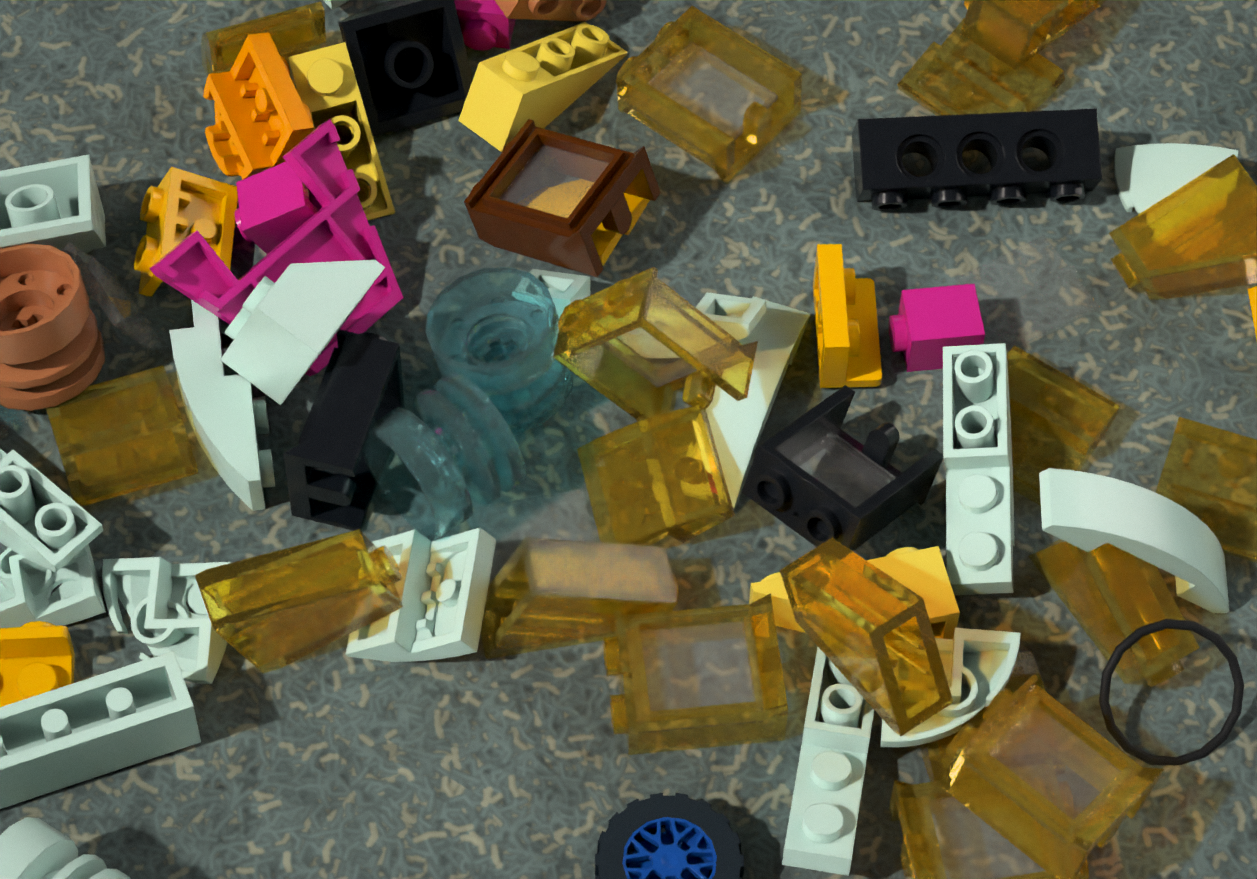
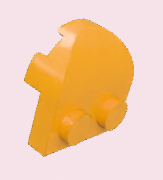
M269 32L248 34L231 70L228 72L211 73L207 77L203 97L207 100L215 101L216 123L206 127L205 134L213 158L220 170L227 176L239 175L243 180L286 162L283 156L314 129L311 111L302 102L290 77L289 65L286 59L279 54Z

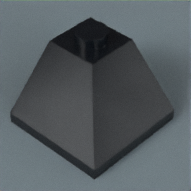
M390 0L376 4L338 22L343 42L347 46L373 137L462 111L473 77L454 0Z

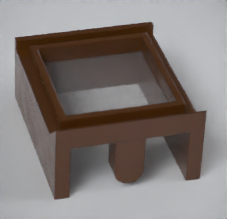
M528 119L513 140L505 146L502 154L480 182L473 187L464 203L479 239L503 250L598 277L604 268L591 236L602 222L606 230L625 234L631 226L632 215L624 193L655 201L661 192L644 146L631 153L535 126L534 120Z

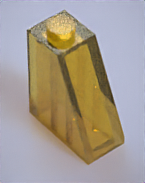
M1234 154L1109 233L1119 252L1110 260L1128 289L1130 290L1140 284L1150 300H1159L1257 283V186Z
M360 530L213 567L195 575L214 631L263 674L280 669L403 607L395 587V583L402 580V575L394 556L386 545L377 548Z
M526 537L488 586L481 627L485 659L653 633L678 604V582L675 575L671 573L666 547Z
M834 538L829 539L780 570L796 622L899 736L906 734L953 703L922 597Z
M1059 539L1028 556L1107 661H1109L1115 647L1137 628L1164 619L1185 620L1158 568L1109 543L1086 552ZM1164 629L1143 636L1125 651L1115 668V672L1125 684L1145 678L1149 687H1152L1185 670L1180 659L1200 647L1190 630Z

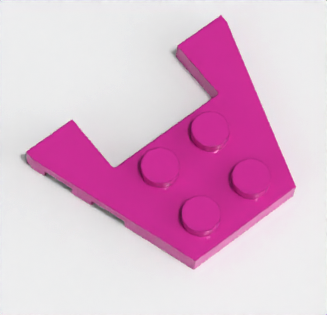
M330 119L318 126L283 156L285 161L321 204V209L243 276L237 279L198 230L187 236L149 268L156 277L229 325L241 311L242 305L264 276L275 283L291 263L376 260L385 267L341 326L340 330L357 334L364 333L404 298L375 225L370 226L357 195V192L361 189L353 169L347 170L337 142L341 139ZM337 333L305 373L306 375L318 374L328 365L334 347L338 348Z

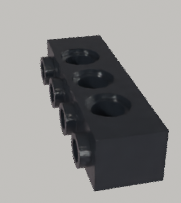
M1097 109L858 119L852 132L857 202L872 201V209L878 211L906 208L908 206V199L930 198L932 207L953 208L966 205L967 197L990 196L991 204L994 205L1020 204L1027 201L1026 194L1050 193V201L1075 202L1085 199L1086 191H1093L1102 180ZM1030 147L1040 149L1048 157L1049 169L1045 171L1030 169L1023 162L1021 151ZM969 150L983 153L990 162L991 170L984 174H976L969 171L963 164L962 153ZM909 153H919L925 156L931 164L932 173L922 177L910 174L903 166L902 157Z

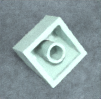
M89 154L0 171V249L26 243L51 245L69 254L71 257L87 254L94 249L106 247L105 214Z
M376 260L291 263L275 283L264 276L242 305L241 311L224 332L233 339V342L220 360L281 405L345 323L385 267Z

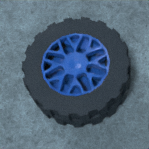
M663 793L650 794L648 799L642 801L636 799L628 803L627 808L620 814L616 812L609 820L606 832H601L597 845V854H595V879H743L744 855H741V840L738 833H734L730 828V821L723 813L718 814L711 809L712 805L702 799L696 801L688 798L687 794L676 793L675 796H663Z

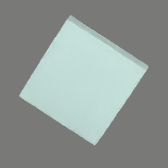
M476 528L430 541L414 529L367 543L345 655L388 662H413L457 657L477 652L496 539L482 528Z

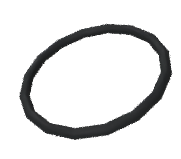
M1164 619L1137 628L1115 647L1102 672L1099 704L1107 730L1125 752L1150 765H1182L1205 758L1227 740L1241 714L1244 681L1236 655L1219 634L1195 621ZM1164 629L1190 630L1212 641L1227 659L1234 682L1232 710L1220 733L1201 749L1178 757L1151 755L1132 745L1115 725L1109 704L1111 677L1123 653L1143 636Z

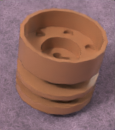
M26 243L1 248L0 405L8 409L26 411L57 406L81 394L97 379L105 362L104 341L101 332L97 328L96 317L89 308V296L83 278L71 256L51 245Z

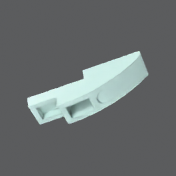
M191 300L194 327L169 330L179 390L187 417L200 446L214 469L229 488L251 510L265 509L263 488L275 487L271 449L259 450L257 436L269 433L265 396L253 397L251 383L220 360L228 349L223 348L222 334H225L224 332L229 324Z
M1006 343L943 347V458L946 468L947 574L954 595L1014 593V496Z
M0 449V543L39 566L57 572L103 532V526L14 449L8 454Z
M820 629L782 865L849 876L885 639Z

